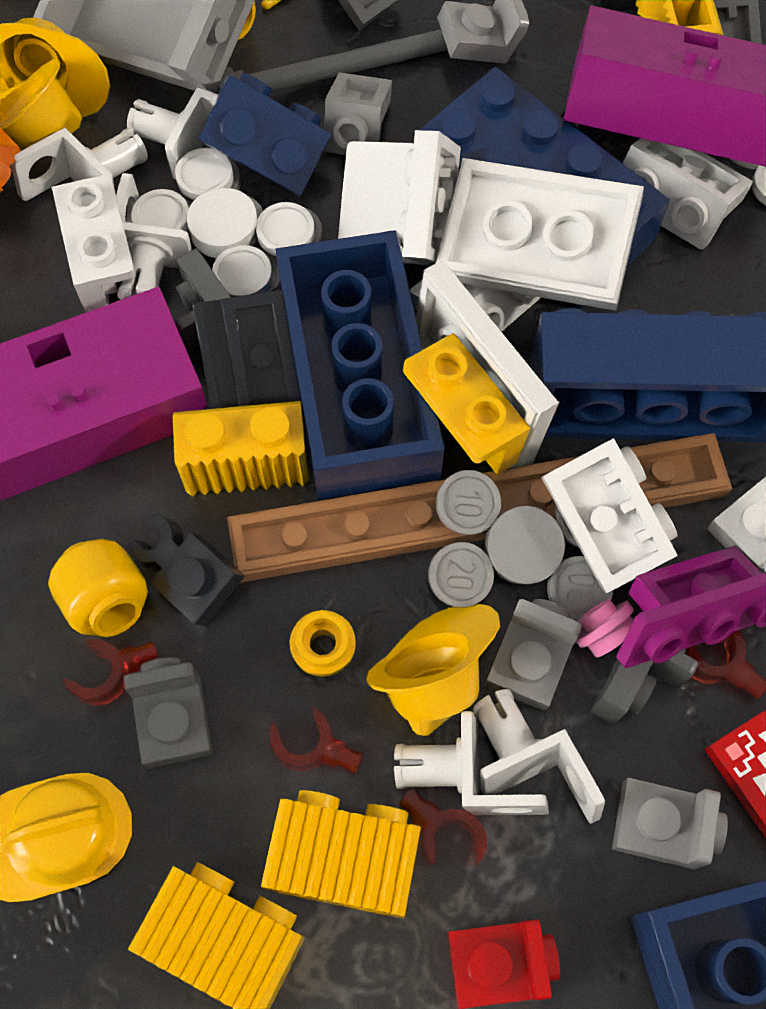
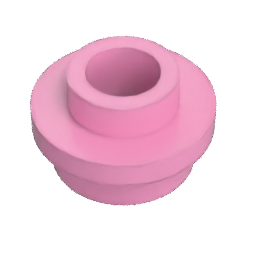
M607 598L583 614L577 620L582 624L583 629L576 640L579 647L584 648L588 646L597 658L623 643L633 622V618L630 615L634 609L631 604L625 601L615 606Z

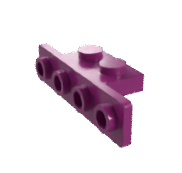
M735 545L637 575L629 594L643 612L634 618L616 657L624 668H630L650 660L653 663H662L675 656L680 650L705 642L708 645L719 643L734 631L754 624L758 627H765L766 572L761 573Z

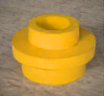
M320 610L305 615L296 623L290 636V650L294 661L303 671L314 676L325 677L339 673L347 667L355 653L356 640L352 626L343 616L332 611ZM326 635L335 641L336 645L330 653L319 655L311 649L313 640L318 636Z

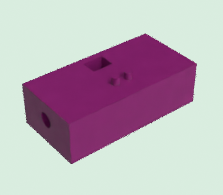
M590 5L572 71L563 120L766 167V45Z
M159 286L0 343V501L172 436L173 412L208 409L202 386Z

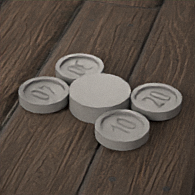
M464 470L451 475L442 483L436 496V510L442 523L451 531L461 535H474L487 530L484 540V551L474 544L457 542L440 549L431 560L428 570L429 584L433 593L442 602L454 607H469L479 603L488 595L492 588L494 572L502 579L515 584H532L548 578L547 594L549 601L565 608L570 613V619L578 620L583 614L607 598L612 599L613 590L608 593L603 592L584 556H573L562 560L565 551V541L574 547L579 548L557 506L554 509V518L546 511L532 506L515 507L499 515L501 510L500 492L496 484L487 475L478 471Z

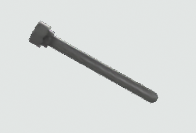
M439 29L263 70L249 75L264 82L272 88V92L334 78L337 77L339 72L351 74L448 51L442 31ZM230 66L226 67L216 94H219V88L227 76L231 75L239 79L243 70L233 72Z

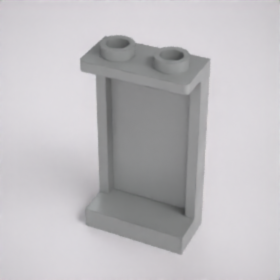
M40 0L33 18L50 21L62 29L64 33L82 40L98 54L104 63L194 91L196 88L216 93L254 0Z

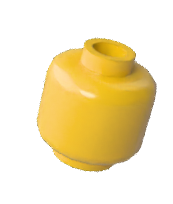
M106 539L79 542L69 547L53 566L48 581L52 597L68 624L83 635L111 637L126 631L140 617L148 593L145 578L126 550L115 541Z

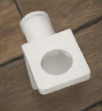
M196 88L185 110L180 114L138 99L133 103L136 109L130 108L127 128H131L134 131V135L138 134L140 137L165 145L172 177L176 180L175 169L178 161L186 153L203 146V143L199 142L197 138L218 94Z
M63 128L14 155L16 162L11 164L17 194L24 201H27L69 177L74 181H79L96 176L109 175L114 185V177L137 164L147 161L148 155L138 134L134 135V131L131 128L124 129L117 136L91 150L88 147H84L66 128ZM52 156V163L47 172L36 179H29V171L32 165L42 157Z
M123 173L121 176L116 197L135 276L132 279L122 281L117 292L120 300L158 287L163 267L178 268L176 259L192 251L189 235L184 230L132 223L131 211L134 203L140 197L133 175ZM126 206H127V217H126V222H125V212H126Z
M508 689L495 692L498 700L495 706L488 695L473 707V713L480 720L500 758L498 761L480 770V789L483 795H496L557 765L588 822L591 824L601 818L605 804L604 797L565 729L545 739H535L514 702V696Z
M473 711L461 712V737L457 738L456 744H396L394 759L400 760L401 765L394 766L397 789H405L406 787L457 786L458 792L462 793V807L469 815L549 814L548 801L545 795H480L479 724Z

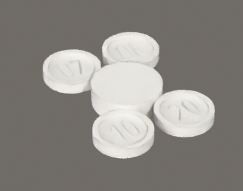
M212 148L192 150L186 153L176 165L175 177L180 191L186 197L194 200L190 207H188L186 200L177 192L157 189L142 195L134 203L131 211L132 223L184 231L189 229L191 240L195 247L203 254L216 258L212 271L231 297L263 293L271 285V263L264 252L252 247L257 238L260 246L267 253L276 256L275 248L312 243L315 236L314 221L307 209L296 203L281 202L271 205L257 218L256 208L252 200L241 191L230 188L233 183V170L230 160L227 156Z

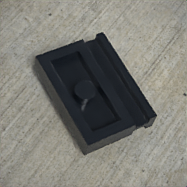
M282 290L192 303L211 409L301 401Z

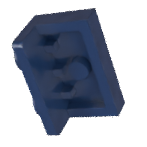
M242 72L239 79L231 75L227 76L219 88L220 92L197 140L296 196H301L331 136V133L319 127L322 118L312 110L295 102L291 103L289 109L269 98L272 88L247 73Z

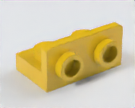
M455 333L450 334L404 361V374L474 463H481L486 460L497 475L517 464L530 427Z

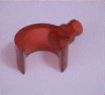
M739 630L734 631L724 639V647L727 652V662L724 666H713L706 663L698 654L697 645L685 648V654L699 663L692 676L693 679L707 684H715L727 679L737 688L743 687L755 699H759L766 691V679L755 672L756 668L745 660L746 643Z
M98 639L85 640L84 643L92 652L100 657L111 660L112 670L109 678L105 683L96 688H84L74 681L62 680L66 688L72 694L74 693V696L80 701L89 705H104L115 700L125 689L124 676L140 671L142 664L159 659L152 641L136 648L132 645L117 651L106 641Z
M313 707L312 709L316 726L320 732V740L316 748L305 755H294L285 750L280 734L272 722L269 731L270 744L276 758L285 767L295 771H307L316 768L321 763H325L333 768L340 766L349 770L352 774L357 772L364 754L346 747L345 742L332 737L328 720L317 708Z
M415 788L411 789L400 801L399 805L413 817L412 822L420 826V830L424 832L422 849L425 859L431 867L435 864V833L442 826L451 823L462 825L470 832L474 843L472 853L475 867L481 862L486 852L487 837L483 825L473 814L462 809L441 811L431 800L427 802Z

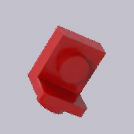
M539 919L447 932L457 1009L552 998L550 981L560 980L559 956L553 934L542 935Z

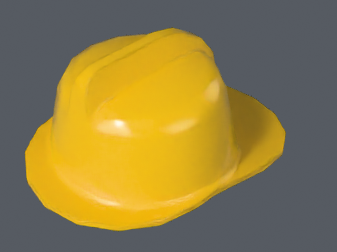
M23 18L15 23L0 24V93L25 81L45 63L52 59H58L60 61V69L56 78L70 96L72 103L79 110L81 117L97 113L107 102L110 90L107 69L98 54L85 42L64 33L54 23L41 18Z
M52 59L45 63L25 81L0 93V128L18 145L20 151L63 128H66L72 134L80 127L82 121L81 114L56 78L60 69V61L58 59Z
M475 604L469 607H451L438 611L419 622L385 658L368 671L367 683L372 689L387 693L394 708L404 719L408 720L412 730L417 735L428 736L450 717L470 707L478 698V658L493 641L500 628L498 612L492 607L482 604Z
M74 773L25 785L0 795V900L6 902L35 900L88 884L107 875L124 857L132 837V813L124 794L108 779L90 773Z

